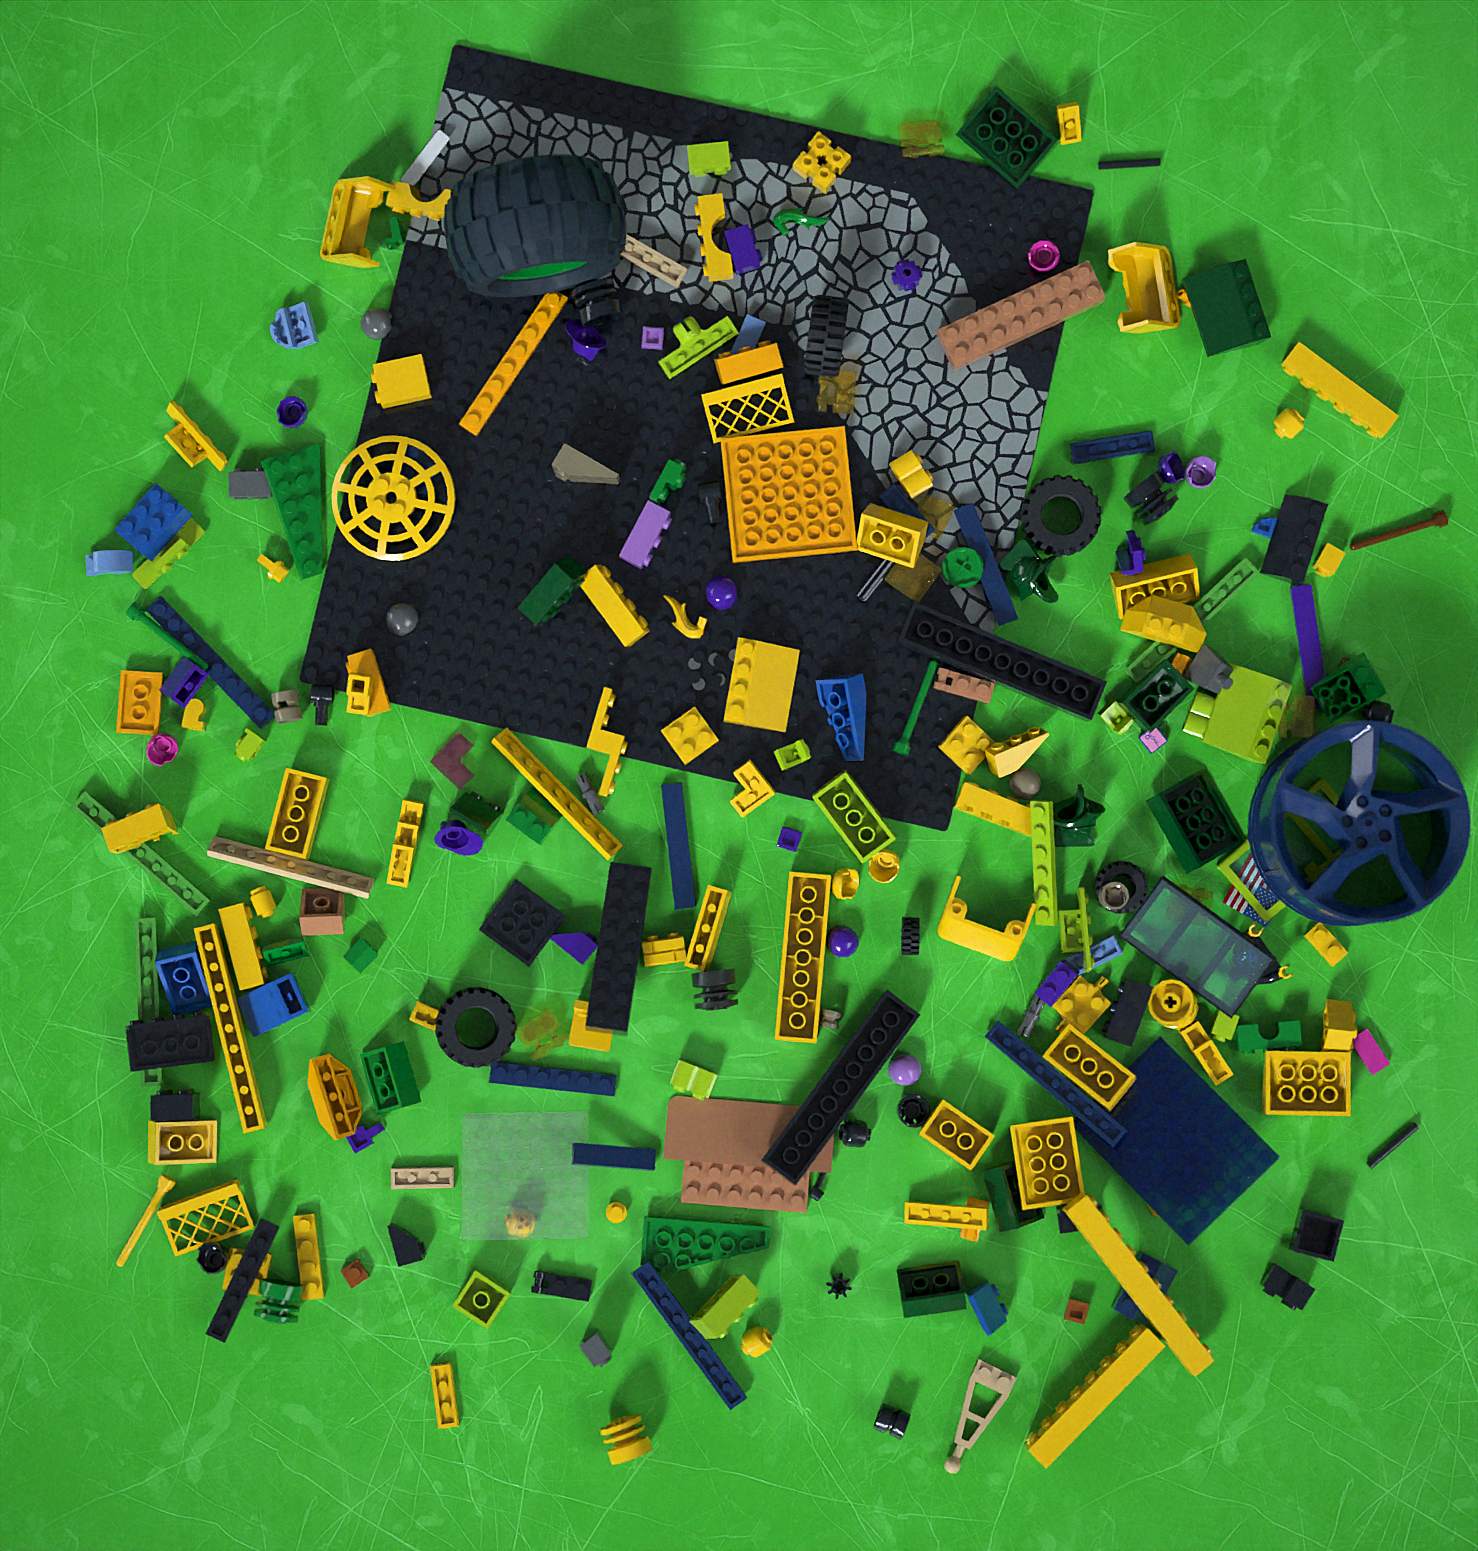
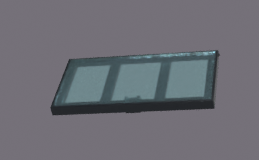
M1165 876L1160 877L1145 902L1141 904L1119 934L1120 938L1187 985L1191 990L1231 1019L1276 959L1274 955Z

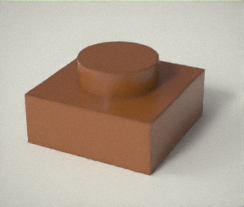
M359 1259L341 1270L351 1289L370 1277Z
M1069 1298L1063 1319L1085 1325L1090 1304Z

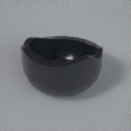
M908 1094L902 1097L897 1104L898 1118L910 1128L920 1127L930 1116V1105L924 1097L917 1094Z

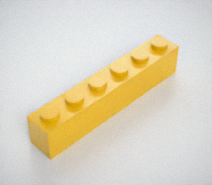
M1300 342L1295 345L1281 364L1284 367L1283 370L1288 375H1295L1300 379V383L1304 387L1315 390L1320 399L1330 401L1334 404L1335 410L1342 414L1346 413L1351 417L1350 420L1354 424L1365 427L1367 433L1373 438L1378 437L1381 439L1399 417V415Z

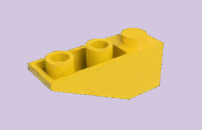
M1032 727L1023 734L1013 735L1009 740L995 743L990 748L985 749L990 772L1001 778L1017 771L1044 742L1049 733L1040 727Z

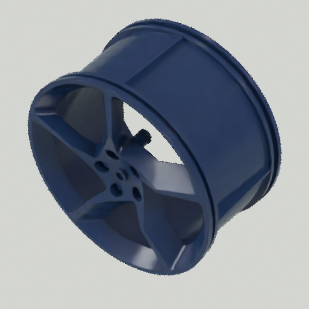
M1357 721L1342 724L1296 742L1276 757L1267 767L1254 790L1248 813L1247 828L1254 864L1267 887L1283 904L1294 912L1319 923L1333 926H1359L1395 921L1421 911L1441 896L1450 886L1463 864L1470 839L1471 820L1467 795L1459 775L1450 761L1435 745L1421 735L1399 725L1379 721ZM1343 741H1350L1352 743L1351 776L1336 806L1292 785L1300 770L1319 752ZM1380 748L1398 759L1415 777L1421 790L1411 793L1372 790L1377 769L1378 749ZM1287 811L1317 822L1343 849V852L1313 882H1308L1303 877L1288 851L1283 826L1284 813ZM1430 811L1432 826L1431 844L1427 860L1420 872L1407 853L1399 815ZM1380 854L1387 855L1393 870L1406 891L1393 903L1379 907L1351 906L1338 902L1333 898V894L1352 870Z

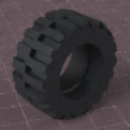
M819 294L814 296L804 371L807 374L827 377L839 376L849 301L846 298Z
M1054 475L1053 478L1047 477L1031 489L1023 502L1020 513L1022 531L1025 532V538L1032 542L1036 550L1044 551L1043 554L1048 556L1052 554L1056 557L1074 555V553L1082 551L1090 544L1098 532L1101 524L1100 514L1102 513L1101 506L1098 504L1099 499L1097 495L1094 496L1092 493L1093 489L1089 485H1084V481L1079 478L1075 480L1072 479L1073 476L1066 475V477H1061L1060 475ZM1053 498H1067L1075 503L1080 511L1078 527L1067 535H1056L1050 532L1042 522V509Z
M468 987L454 992L440 1006L435 1020V1034L440 1048L453 1061L466 1067H487L496 1061H500L510 1051V1047L516 1038V1017L510 1004L500 994L482 987ZM473 1007L487 1010L495 1021L494 1036L487 1044L480 1047H471L464 1044L456 1032V1023L459 1016L465 1010Z

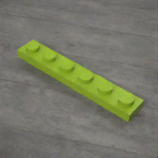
M1032 800L1030 801L1034 899L1035 904H1037L1035 908L1036 925L1056 926L1058 925L1053 801Z

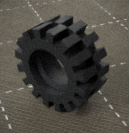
M902 917V955H919V917Z

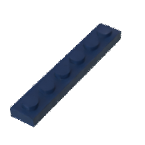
M494 1062L490 1069L489 1083L614 1096L617 1075Z

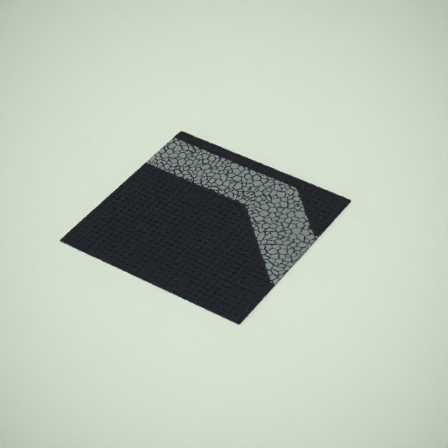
M454 45L431 134L432 139L436 132L441 130L450 139L421 176L418 190L422 202L435 200L442 194L444 189H453V186L466 176L498 163L541 155L567 154L588 157L599 161L604 171L612 174L622 199L627 226L626 234L687 268L688 272L679 287L676 288L620 256L619 265L596 280L613 279L615 285L613 289H616L617 294L611 299H618L620 301L623 315L609 323L594 326L599 334L605 338L607 345L600 349L592 361H589L573 350V339L565 329V323L570 319H580L578 312L585 308L578 307L575 304L577 299L573 298L572 291L577 287L558 291L566 296L568 301L479 434L475 436L461 427L459 423L545 294L523 297H490L470 291L464 279L457 277L449 259L444 231V218L436 221L429 219L425 215H422V218L411 217L389 307V312L392 315L390 320L392 328L381 340L376 364L422 354L432 398L383 408L381 403L377 404L375 391H378L377 383L371 381L355 449L371 439L392 435L408 437L429 446L438 455L446 459L445 464L452 476L455 487V510L446 533L438 543L423 554L407 560L390 561L368 556L354 547L342 534L338 525L336 526L303 661L300 681L315 685H333L334 690L347 693L349 677L345 662H348L347 656L372 649L390 703L505 729L507 727L510 731L582 748H587L604 687L613 690L612 694L615 695L613 706L608 707L606 713L610 715L606 727H602V730L625 736V742H628L625 754H620L621 757L737 784L741 783L733 772L748 760H751L776 793L814 801L812 794L846 769L883 818L939 831H947L962 769L938 746L964 716H968L973 721L977 701L934 689L933 686L938 680L939 675L937 672L939 668L978 679L982 678L937 660L938 666L909 740V747H911L908 756L899 754L892 750L893 746L902 737L929 663L934 658L895 642L910 605L913 602L993 634L996 619L981 581L979 580L976 585L969 588H958L951 585L945 579L942 572V563L947 554L957 547H967L953 511L968 504H974L997 565L1012 550L1065 321L956 371H953L936 333L938 329L1077 266L1094 192L1090 189L1029 176L1017 189L993 167ZM818 131L831 140V147L834 150L839 146L851 155L850 164L841 175L837 172L835 173L836 181L826 194L812 185L813 178L808 176L807 179H804L793 170V163L802 151L809 152L808 144ZM728 141L731 171H727L723 175H715V172L706 173V176L703 177L690 175L687 145ZM819 160V161H818V165L821 166L822 163H823L824 165H826V164H825L826 161H824V160ZM722 193L725 219L718 222L714 227L711 236L713 243L719 250L729 253L724 231L748 224L750 230L754 229L757 239L754 245L756 249H760L763 261H760V268L736 275L732 263L733 279L709 282L708 276H704L702 264H706V257L701 256L700 244L703 243V235L698 236L697 223H701L700 215L696 216L694 203H698V196ZM803 208L801 211L803 214L813 217H828L829 220L823 225L810 226L809 230L798 223H787L785 225L790 232L783 236L774 225L773 218L781 210ZM1040 240L1051 241L1059 250L1060 258L1058 264L1048 272H1039L1029 263L1028 252L1032 245ZM909 259V262L914 260L915 265H919L922 272L919 285L910 291H899L898 286L893 284L891 277L894 266L901 260ZM908 271L904 272L903 274L905 276H910L911 272ZM818 294L846 298L849 301L840 371L837 377L812 375L804 371L813 298ZM748 314L766 322L758 343L770 340L771 343H777L783 367L721 384L714 359L719 358L718 354L732 351L738 334L671 379L667 377L658 361L681 346L680 341L673 332V327L681 322L688 332L682 321L685 318L693 317L702 330H707L728 316L739 333ZM643 326L664 328L662 350L641 347ZM782 374L794 422L744 436L845 426L856 541L861 514L870 503L889 509L879 496L893 483L910 500L889 464L910 450L913 453L917 452L923 461L921 464L924 471L928 470L931 473L934 481H932V488L910 501L935 528V531L925 539L915 567L911 568L895 563L864 602L856 596V593L883 558L859 550L733 563L721 442H713L701 397L702 394ZM781 387L772 389L768 397L779 403L783 396ZM769 390L763 391L761 393L766 395ZM755 393L752 394L748 402L759 408L764 397ZM744 396V397H740V398H742L743 400L746 401V399L748 398V396ZM733 399L728 408L739 413L744 402L739 399ZM766 399L760 410L772 415L777 405ZM783 399V401L781 402V405H783L784 407H786V406H785L784 399ZM728 401L721 402V404H723V405H725V406H726L727 403H728ZM718 404L710 405V414L719 418L724 408ZM746 404L740 415L751 421L757 410ZM779 406L773 417L779 421L788 420L787 411ZM726 409L721 421L731 426L737 415ZM759 412L753 423L760 427L765 426L769 417ZM739 417L733 428L740 432L745 431L749 422ZM712 418L713 425H715L717 421ZM772 419L769 424L776 423V421ZM719 422L715 428L716 437L726 436L730 428ZM751 425V427L749 428V430H750V429L757 428V427L754 426V425ZM731 430V432L729 433V435L735 434V433H737V432ZM382 442L366 448L372 459L384 454H396L400 442ZM565 443L619 474L620 482L619 484L572 482L568 479L565 482L555 476L552 463ZM359 454L352 460L347 480L349 485H351L356 472L365 464ZM677 459L686 464V480L681 489L677 487L675 492L669 489L665 502H660L658 505L670 511L672 521L667 530H662L660 536L663 538L658 548L654 547L650 554L653 557L649 565H644L640 569L620 559L619 554L647 501H650L649 496L668 460L674 462ZM395 460L382 461L375 465L381 474L391 473ZM368 469L359 479L357 486L368 488L374 480ZM440 471L433 483L435 503L447 505V486L444 476ZM718 481L721 493L720 503H718L721 522L709 524L706 505L704 506L700 501L698 484ZM416 491L417 499L428 501V494L426 496ZM347 492L344 493L339 513L344 525L353 519L349 507V493ZM389 492L386 500L389 504H393L396 502L397 496L394 492ZM355 494V506L358 514L367 509L368 506L365 496ZM415 507L409 516L414 526L423 518L426 509ZM433 511L428 523L419 531L425 542L430 540L438 531L444 520V513ZM373 515L363 521L370 529L380 533L382 521ZM402 522L390 523L388 535H399L407 532ZM356 526L349 532L361 545L377 552L378 539L366 534L359 526ZM412 537L402 541H387L385 554L406 553L417 549L418 545ZM570 555L586 571L594 565H604L611 573L610 578L614 583L617 582L622 587L624 597L630 599L635 605V612L647 621L649 632L633 645L625 647L581 586L571 592L573 596L567 603H562L558 607L560 609L559 613L545 623L542 621L535 625L518 607L556 562ZM999 569L1005 583L1007 570ZM717 576L729 577L735 582L737 587V600L732 607L725 610L716 609L711 606L706 596L708 582ZM663 595L673 597L681 605L686 603V615L693 625H697L700 616L707 618L704 632L700 638H689L672 624V622L676 621V615L671 604ZM402 602L412 605L416 609L419 619L414 630L404 636L393 634L387 628L385 621L389 609L393 605ZM738 637L800 650L786 732L724 722L734 661L729 658V653L731 650L736 649ZM713 653L719 654L713 660L715 666L709 663V656ZM691 658L696 663H701L699 669H690L688 662ZM720 673L725 676V683L720 686L721 679L715 676L716 674ZM863 673L866 689L864 760L845 761L836 741L837 733L833 724L829 725L827 720L829 715L825 706L822 707L819 702L815 680L845 674ZM947 677L945 684L951 686L953 679ZM702 678L705 681V687L702 690L694 689L693 683H698ZM693 707H696L719 741L685 765L661 730ZM803 739L809 747L811 758L782 771L774 751Z

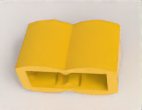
M912 450L889 464L910 500L932 488V481H934L931 473L928 470L924 471L921 464L923 461L917 452L913 453Z

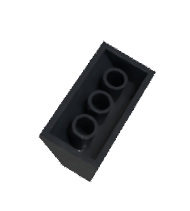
M1284 495L1260 574L1297 586L1303 584L1328 504L1307 497Z

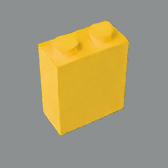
M422 354L372 364L374 371H370L372 382L377 383L378 391H375L377 404L381 403L383 408L432 398Z

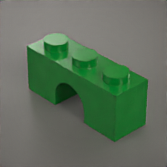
M1300 1020L1276 1022V1033L1270 1039L1261 1037L1258 1024L1237 1025L1234 1031L1236 1050L1242 1051V1055L1255 1054V1049H1263V1053H1265V1051H1276V1048L1284 1047V1051L1297 1050L1296 1046H1302Z

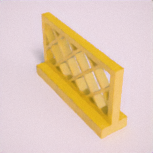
M782 374L701 395L714 443L721 442L720 438L740 437L794 422ZM781 387L783 396L779 403L768 397L772 389ZM769 390L766 395L761 393L763 391ZM758 393L764 397L759 408L748 402L752 394ZM748 396L746 401L740 397ZM733 399H739L744 402L739 413L728 408ZM766 399L777 405L772 415L760 410ZM783 399H784V402H785V406H786V407H784L783 405H781V402L783 401ZM728 401L726 406L721 404V402ZM718 404L724 408L719 418L710 414V405ZM746 404L757 410L751 421L740 415ZM779 406L787 411L788 420L779 421L773 417ZM726 409L737 415L731 426L721 421ZM759 412L769 417L765 426L760 427L753 423ZM739 417L749 422L747 429L742 432L733 428ZM712 418L717 421L715 425H713ZM772 419L776 421V423L769 424ZM719 422L730 428L726 436L716 437L715 428ZM751 425H754V426L757 427V428H754V429H750V430H749V428L751 427ZM731 430L737 432V433H735V434L729 435V433L731 432Z
M239 1179L166 1204L157 1210V1215L163 1223L175 1257L198 1249L206 1242H217L255 1228L241 1190ZM238 1195L240 1200L238 1209L226 1204L229 1197ZM215 1203L222 1206L218 1216L206 1212L210 1204ZM224 1208L235 1212L232 1222L220 1218ZM195 1210L202 1213L198 1224L186 1219L189 1212ZM240 1214L247 1218L249 1225L240 1227L233 1223L237 1215ZM204 1215L216 1220L212 1230L200 1225ZM174 1217L181 1220L182 1223L179 1230L170 1228L167 1220ZM218 1221L229 1226L227 1233L220 1234L214 1231ZM184 1222L196 1227L192 1237L180 1232ZM198 1228L210 1233L207 1240L200 1241L194 1238ZM178 1235L190 1240L188 1246L178 1250L175 1242Z

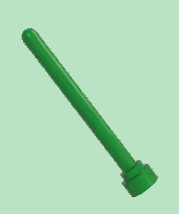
M134 602L127 609L126 615L136 621L140 620L202 670L208 668V664L149 618L140 604Z
M933 659L930 661L902 737L893 746L892 750L906 756L909 754L911 749L909 747V740L938 666L937 660Z

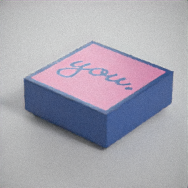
M1157 727L1151 733L1145 732L1138 738L1150 754L1154 753L1168 741Z

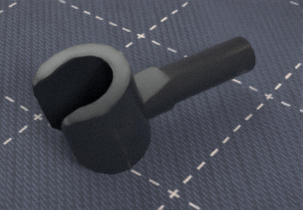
M821 1172L816 1185L810 1192V1196L816 1201L820 1200L824 1194L819 1189L826 1176L824 1172Z

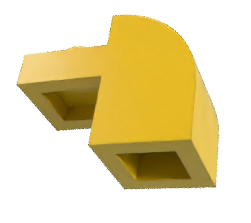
M357 672L349 673L346 695H349L347 712L362 715L369 714L370 698L373 691V675Z

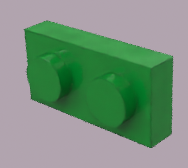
M303 936L262 946V952L268 966L309 956Z

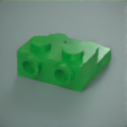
M677 459L674 462L668 460L649 496L652 503L659 505L660 502L664 503L669 494V489L674 492L677 487L681 489L686 480V464Z

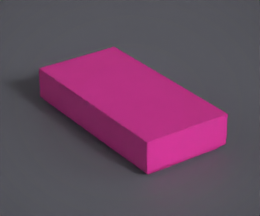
M1364 1029L1357 1034L1356 1038L1352 1039L1353 1048L1371 1075L1390 1065L1368 1029Z

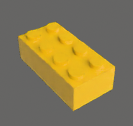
M289 768L285 769L265 846L266 850L309 860L330 779Z
M1071 1024L1066 1026L1043 1055L1044 1060L1109 1111L1114 1108L1136 1080V1076Z

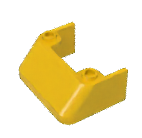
M370 176L338 180L332 193L320 250L321 258L329 262L359 268L379 267L380 263L371 260L370 250L364 247L372 208H377L382 204L384 191H393L396 186Z
M956 876L937 926L938 935L942 939L1002 961L1013 960L1025 938L1037 904L1031 903L1029 905L1024 922L1013 920L1007 924L1004 933L964 919L967 912L966 903L954 897L961 879L960 876Z

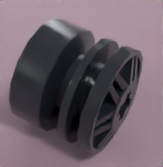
M613 279L594 280L572 291L573 298L577 299L575 301L576 306L585 307L578 312L582 327L606 324L623 315L620 301L618 299H611L617 294L616 289H613L615 286Z
M1158 471L1141 482L1123 498L1131 509L1141 505L1142 509L1137 514L1138 518L1145 513L1148 514V517L1142 521L1144 526L1159 520L1179 500L1177 495L1169 500L1166 498L1173 491L1171 488L1164 492L1160 490L1166 481Z

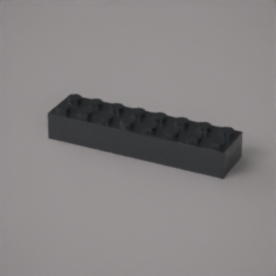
M610 862L585 1023L586 1031L628 1036L652 877V868Z

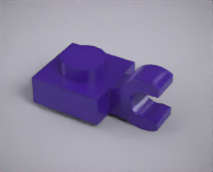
M378 1123L368 1130L365 1125H362L356 1129L355 1134L346 1138L356 1154L374 1143L372 1137L385 1129L382 1123Z

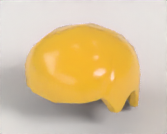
M882 849L869 860L868 872L875 881L888 883L896 878L899 873L900 859L891 850Z
M849 868L837 870L831 879L832 893L836 898L846 900V898L852 899L855 896L859 885L857 870Z

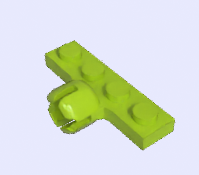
M691 316L682 320L688 332L681 322L673 327V332L680 341L681 346L658 361L669 379L739 334L728 316L707 330H702Z

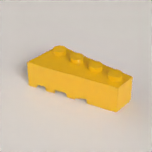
M969 781L962 784L953 808L1032 837L1030 804H1026V806L1018 803L1019 800L1009 796L1007 798L1001 797L998 792L991 789L986 791L979 788V785Z

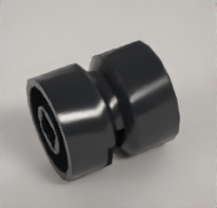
M882 1403L873 1429L882 1433L889 1431L890 1436L901 1440L908 1426L911 1414L902 1410L896 1412L894 1407Z

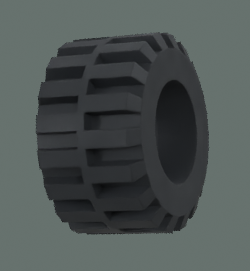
M1117 861L1110 863L1100 870L1095 878V897L1099 901L1100 889L1105 884L1110 883L1113 877L1117 875L1127 876L1133 884V892L1128 898V902L1120 909L1105 910L1116 914L1132 912L1139 908L1147 898L1146 894L1149 891L1147 884L1149 883L1145 878L1146 875L1144 871L1140 870L1139 866H1135L1132 862Z

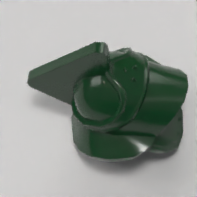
M1021 539L998 564L999 569L1010 571L1011 579L1019 589L1020 601L1033 593L1048 603L1058 601L1059 595L1047 577L1050 567L1057 557L1053 555L1041 559L1028 539Z
M1077 784V793L1074 797L1053 804L1054 824H1056L1054 832L1055 847H1087L1095 845L1090 834L1096 825V820L1105 812V807L1100 803L1087 799L1084 796L1085 791L1082 784Z

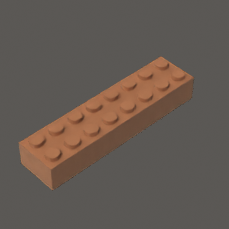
M1088 260L938 329L936 335L953 371H956L1104 303L1106 296Z

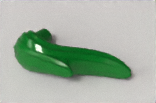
M793 208L777 212L773 221L781 234L786 236L790 232L785 225L787 223H798L809 230L810 226L825 224L829 218L809 216L801 213L803 208Z

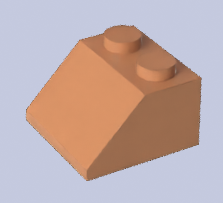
M329 888L302 889L299 913L302 936L344 934V892Z

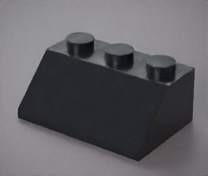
M1125 978L1124 982L1120 981L1116 993H1119L1117 1001L1113 1000L1109 1010L1112 1013L1109 1021H1105L1102 1032L1105 1033L1104 1038L1132 1047L1154 987Z

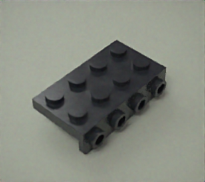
M203 1011L195 1012L193 1017L185 1018L184 1014L172 1015V1020L164 1021L163 1017L151 1018L150 1023H142V1019L129 1021L130 1025L125 1026L130 1072L215 1061L211 1015H206V1012Z

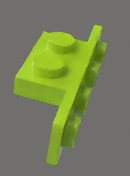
M190 518L152 562L147 559L132 573V576L144 589H148L163 573L169 572L178 559H182L188 553V549L205 534V531Z
M1079 887L1077 889L1078 910L1058 911L1062 953L1082 952L1084 972L1086 973L1090 972L1092 967H1094V955L1090 954V946H1092V934L1088 933L1090 913H1086V905L1089 902L1088 893L1084 892V887Z

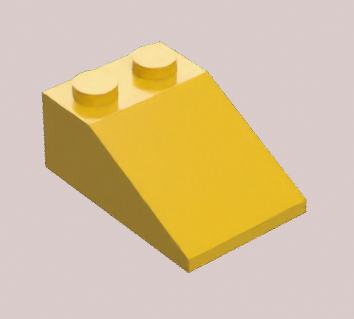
M148 1120V1163L154 1165L216 1163L217 1120Z

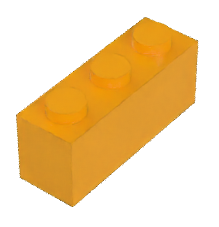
M770 340L758 343L759 347L751 349V346L739 348V353L731 355V351L718 354L719 358L714 359L720 383L726 384L782 368L783 364L777 343H771Z
M368 649L347 656L348 662H345L348 673L357 672L373 675V691L370 698L369 714L366 716L371 717L392 710L374 651Z

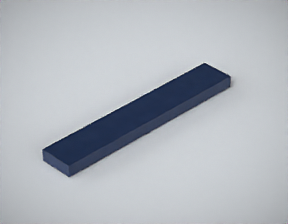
M971 503L955 509L953 512L967 547L979 553L984 562V572L980 581L998 627L1018 620L1019 618L974 504Z
M682 783L661 785L675 910L696 908Z

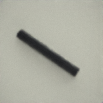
M1160 158L1098 161V170L1160 166L1161 161Z
M1414 1122L1366 1162L1368 1167L1373 1169L1416 1132L1419 1127Z

